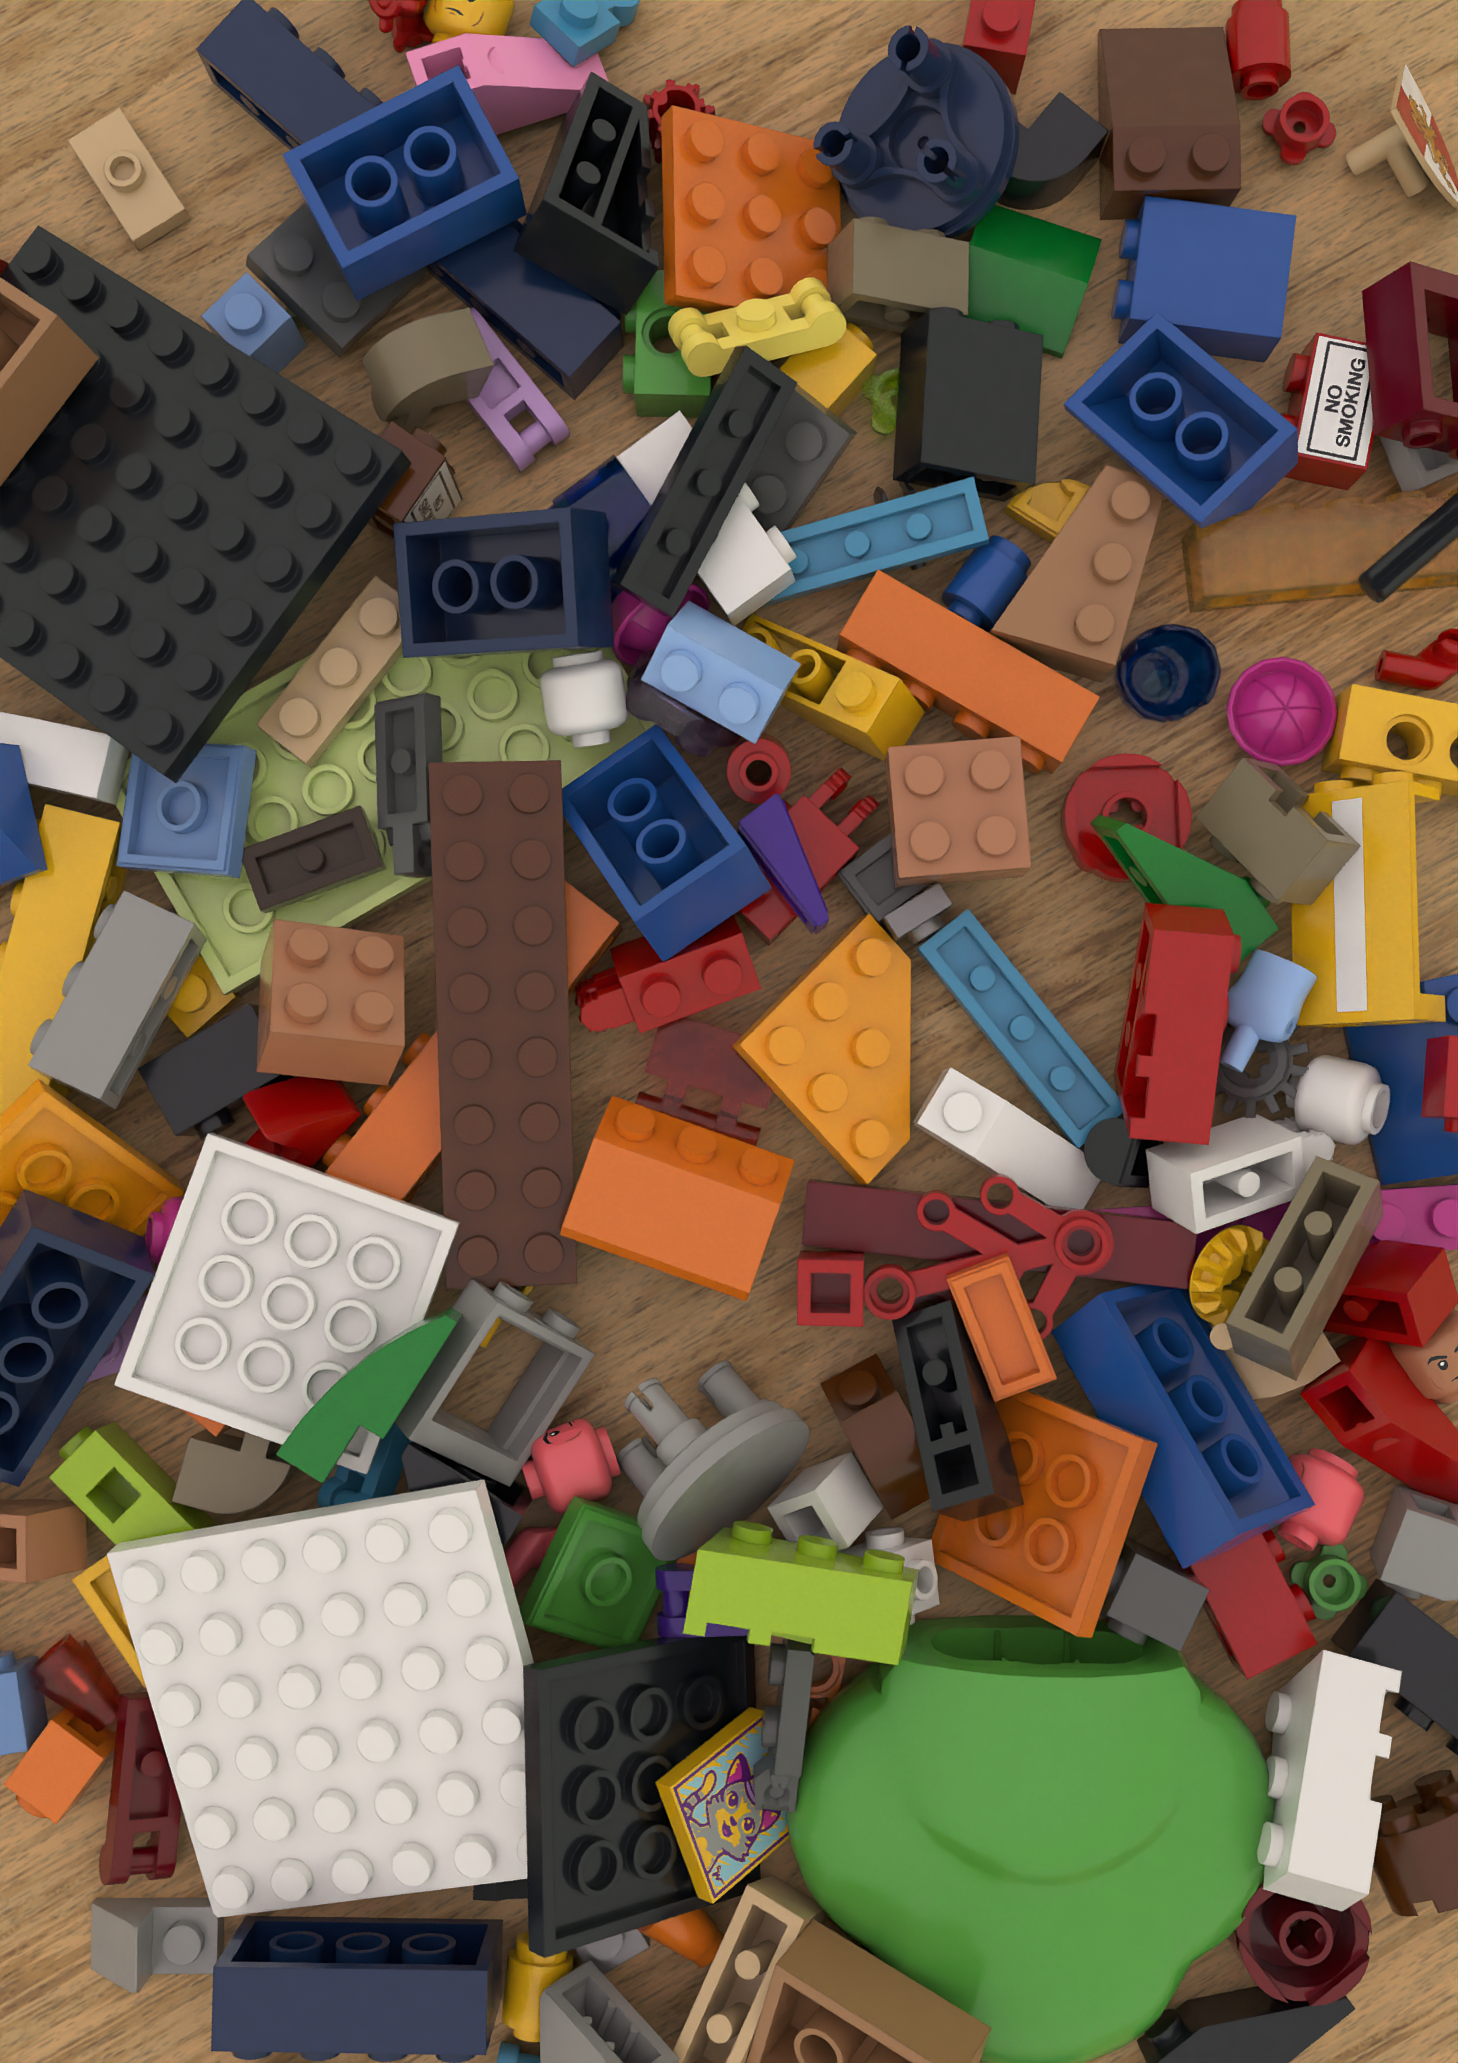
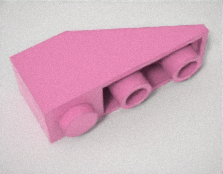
M465 33L405 52L415 87L459 65L496 135L568 113L591 71L608 81L598 52L573 67L544 38Z

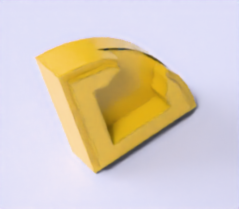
M1071 479L1041 483L1017 494L1006 506L1004 514L1052 543L1086 495L1090 486Z

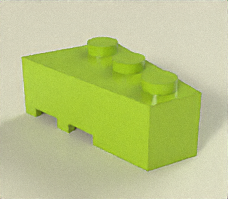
M734 1521L732 1528L724 1527L698 1549L683 1634L705 1637L707 1623L748 1630L747 1642L751 1644L770 1646L771 1636L773 1635L812 1644L811 1651L813 1653L893 1665L899 1664L906 1649L919 1574L918 1569L904 1566V1557L895 1553L874 1549L865 1550L864 1557L837 1552V1542L812 1535H800L797 1543L772 1537L773 1529L771 1527L749 1521Z

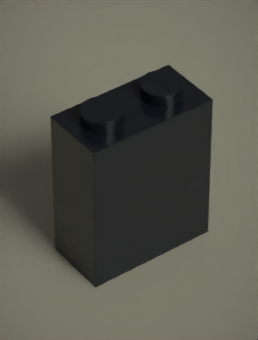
M951 307L930 309L901 332L893 480L935 488L974 476L979 497L1003 502L1035 485L1043 335L1022 331L1020 326L1012 321L994 320L983 322L965 318L962 311Z

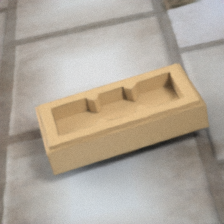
M120 107L67 140L138 251L191 219Z

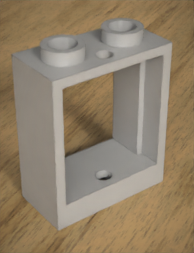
M471 1278L452 1307L463 1315L400 1412L395 1423L409 1440L510 1487L522 1469L521 1467L524 1466L531 1455L533 1443L544 1435L595 1354L576 1337L581 1327L564 1314L549 1307L545 1314L541 1315L530 1309L533 1303L530 1298L505 1282L500 1281L496 1288L492 1289ZM499 1317L544 1341V1343L486 1431L439 1407L495 1320Z

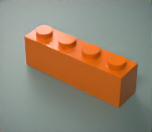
M877 570L839 634L837 651L900 678L923 710L929 711L934 706L954 718L952 721L954 728L973 740L986 739L987 737L991 739L1020 736L1023 769L1035 774H1039L1042 769L1050 774L1054 773L1064 760L1100 696L880 570Z

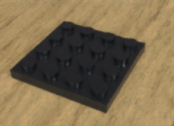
M747 1636L658 1637L523 1665L529 1951L543 1958L553 1956L741 1896L747 1884L761 1879L760 1864H758L715 1903L712 1904L698 1898L655 1783L749 1707L756 1709L754 1644L747 1642Z

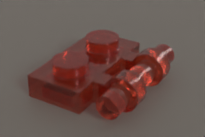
M684 1017L658 1027L646 1065L645 1073L669 1080L664 1097L661 1098L639 1091L635 1104L756 1146L761 1128L737 1121L743 1102L767 1110L773 1090L732 1047L742 1036L741 1034ZM690 1086L723 1096L719 1115L684 1105L683 1101L687 1087Z

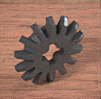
M1228 1023V1027L1225 1028L1222 1036L1220 1057L1236 1029ZM1296 1024V1027H1295V1029H1294L1292 1035H1293V1034L1298 1030V1028H1299V1026H1298L1297 1024ZM1260 1039L1255 1050L1259 1053L1268 1052L1270 1063L1260 1066L1261 1077L1256 1079H1250L1249 1074L1245 1070L1240 1073L1219 1062L1215 1097L1221 1093L1228 1096L1221 1111L1230 1115L1239 1101L1246 1102V1118H1256L1258 1101L1265 1100L1271 1114L1280 1112L1275 1094L1281 1090L1293 1100L1296 1098L1297 1090L1287 1080L1290 1075L1303 1076L1309 1069L1308 1067L1293 1065V1057L1310 1051L1308 1043L1290 1046L1289 1039L1281 1043Z

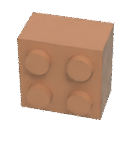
M1020 736L888 747L885 758V772L895 888L933 885L937 883L1023 877L1031 868Z
M274 919L260 967L256 1072L387 1086L405 1047L404 936Z

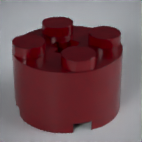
M1263 1881L1246 1905L1241 1916L1244 1920L1227 1937L1254 1982L1274 1999L1288 2003L1287 2000L1308 2002L1310 2006L1327 2005L1348 1994L1364 1976L1370 1959L1367 1951L1369 1932L1372 1934L1371 1919L1362 1900H1359L1344 1911H1339L1263 1890ZM1301 1919L1296 1925L1290 1927L1294 1921Z

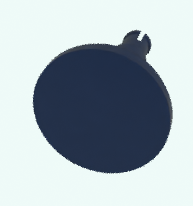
M909 25L898 29L891 37L888 45V56L871 68L858 82L845 104L840 121L829 122L819 129L815 135L813 147L815 150L820 151V153L816 154V158L825 166H829L834 177L840 181L844 197L858 218L879 217L886 220L890 226L914 231L935 229L943 232L947 238H954L966 232L983 219L994 207L1007 187L1017 159L1019 121L1016 106L1008 86L987 61L978 54L959 45L943 43L935 38H928V35L917 26L914 32Z

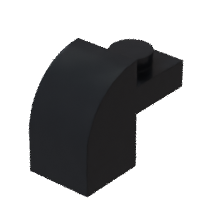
M1059 92L1028 129L1019 122V148L1016 163L1007 187L997 202L1009 208L1019 210L1041 209L1059 202L1071 193L1098 161L1109 130L1063 93Z

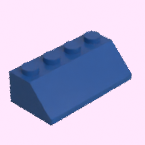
M1137 1284L1098 1294L1052 1330L1051 1333L1063 1352L1067 1365L1074 1372L1092 1404L1097 1418L1158 1443L1141 1494L1161 1528L1166 1543L1173 1550L1182 1568L1185 1569L1229 1551L1308 1510L1315 1503L1224 1350L1217 1349L1211 1343L1210 1332L1212 1329L1208 1322L1199 1317L1194 1311L1189 1290Z

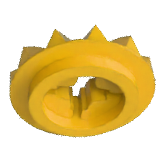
M1247 1225L1231 1226L1215 1235L1203 1248L1194 1265L1189 1286L1191 1304L1199 1317L1215 1326L1221 1323L1226 1324L1229 1315L1269 1244V1241L1263 1237V1232ZM1233 1280L1232 1288H1230L1227 1285L1231 1284V1281Z

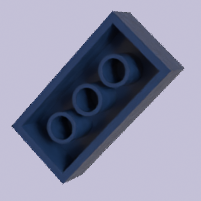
M26 1189L23 1190L0 1227V1481L17 1487L25 1479L155 1276L144 1237Z
M245 1916L213 1966L211 2051L232 2052L234 2057L243 2060L261 2059L269 2056L272 2052L300 2053L302 2058L311 2061L329 2060L337 2057L340 2053L368 2054L369 2058L379 2062L397 2061L403 2059L408 2054L436 2055V2058L443 2062L460 2063L471 2060L476 2055H486L502 1999L503 1919Z

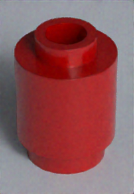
M1238 0L1232 6L1231 17L1225 25L1226 45L1234 91L1241 94V97L1246 100L1267 99L1275 95L1279 88L1285 85L1291 78L1289 13L1282 8V0Z
M765 733L761 734L755 744L743 737L740 738L732 746L727 758L726 774L731 789L741 799L754 804H763L776 793L780 796L786 790L791 778L789 755L784 745L775 737ZM755 760L765 761L771 767V775L764 781L750 780L746 774L748 765Z

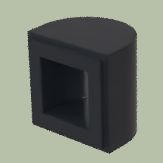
M1108 1118L1100 1121L1090 1130L1084 1146L1085 1160L1090 1171L1104 1182L1117 1187L1148 1188L1150 1184L1146 1149L1161 1145L1164 1141L1129 1138L1125 1119Z

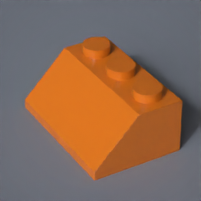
M612 1095L593 1138L560 1235L747 1301L795 1160Z

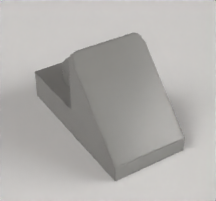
M95 1898L92 1902L91 1969L128 1992L139 1993L152 1974H213V1966L224 1951V1917L218 1918L213 1914L209 1898Z

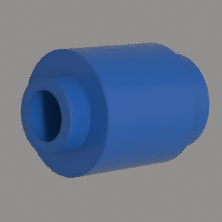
M994 535L989 537L990 544L973 549L942 593V600L948 607V610L986 632H991L996 622L1027 579L1026 572L1031 566L1029 557L1018 546L1005 538Z

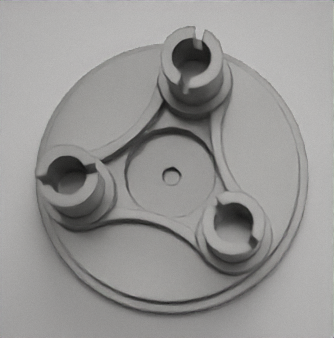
M727 1360L712 1366L703 1374L698 1382L699 1386H697V1389L702 1394H705L724 1417L723 1420L711 1428L704 1427L698 1419H689L665 1391L658 1378L648 1379L637 1386L653 1405V1408L646 1399L642 1398L640 1400L633 1391L625 1400V1408L635 1416L658 1445L657 1450H655L649 1438L643 1436L642 1439L637 1438L626 1445L616 1457L619 1469L623 1470L644 1497L638 1511L637 1522L642 1529V1541L658 1560H676L697 1552L702 1545L724 1527L732 1528L734 1521H744L784 1482L797 1465L808 1444L810 1436L809 1427L797 1412L784 1408L776 1401L760 1400Z

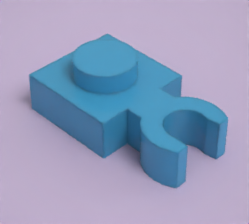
M542 0L534 5L529 25L574 67L615 42L619 27L627 26L634 21L640 0Z

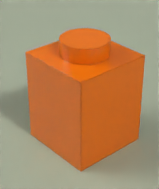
M71 1702L50 1720L3 1785L16 1794L17 1802L25 1811L39 1818H48L57 1824L78 1803L114 1754L116 1734L75 1703Z

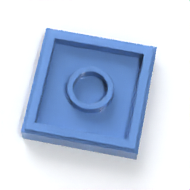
M206 743L177 783H174L132 753L116 866L139 871L240 878L257 751L244 745Z

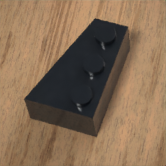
M591 71L560 125L513 250L624 315L629 313L659 269L658 250L652 249L650 225L656 218L655 203L648 199L646 180L652 169L647 105Z

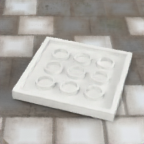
M208 1133L114 1385L283 1445L303 1416L343 1374L381 1344L412 1325L426 1319L460 1222L224 1136ZM360 1426L337 1464L367 1475L382 1438Z

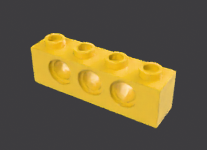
M1351 684L1335 696L1338 714L1333 735L1324 748L1320 771L1340 774L1339 780L1352 781L1354 787L1372 785V776L1378 773L1411 772L1415 782L1439 787L1440 798L1441 794L1458 797V768L1450 758L1451 744L1458 745V704ZM1388 732L1396 733L1405 740L1408 746L1406 760L1395 757L1389 751L1386 741Z

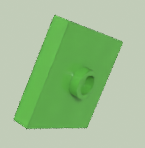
M574 1496L566 1509L520 1607L523 1623L604 1649L638 1642L662 1592L656 1589L655 1567L675 1563L676 1560L662 1561L653 1556L642 1541V1529L638 1525L637 1516Z

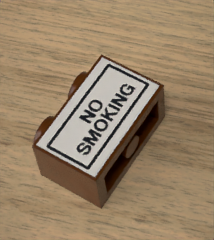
M391 421L381 435V438L402 450L412 464L368 523L394 541L393 523L450 518L463 498L454 478L456 472L448 464L444 456L447 452L446 448L436 438L421 428L415 427L409 433Z

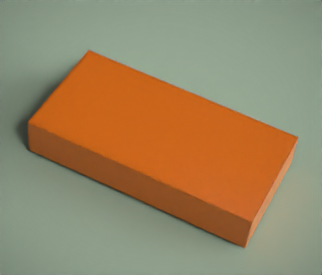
M1008 1252L946 1275L948 1285L995 1402L1057 1379Z

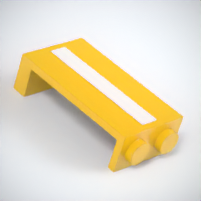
M1403 771L1375 774L1372 776V785L1353 787V782L1346 780L1315 783L1313 785L1314 793L1308 794L1310 797L1302 807L1313 818L1320 811L1329 814L1361 847L1312 905L1291 903L1292 962L1306 968L1317 976L1316 982L1303 1003L1297 1025L1316 1028H1341L1446 1022L1445 996L1420 993L1415 804L1440 801L1439 787L1415 782L1413 780V773Z

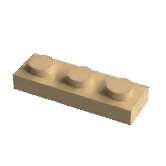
M375 575L256 724L263 732L308 767L312 768L403 654L398 592Z

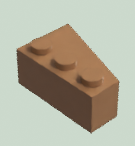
M1106 465L996 622L990 634L1049 668L1102 683L1117 663L1164 496L1141 475Z

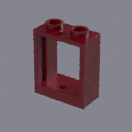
M1410 261L1362 291L1374 435L1403 442V446L1411 449L1428 448L1449 453L1450 458L1458 460V275ZM1428 333L1448 338L1453 401L1434 397Z

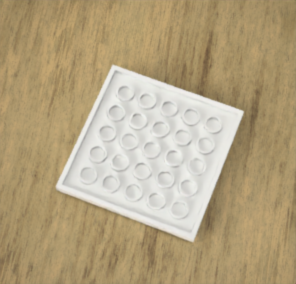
M484 1479L118 1543L107 1553L214 1915L219 1918L527 1879L523 1665L533 1664L534 1661Z

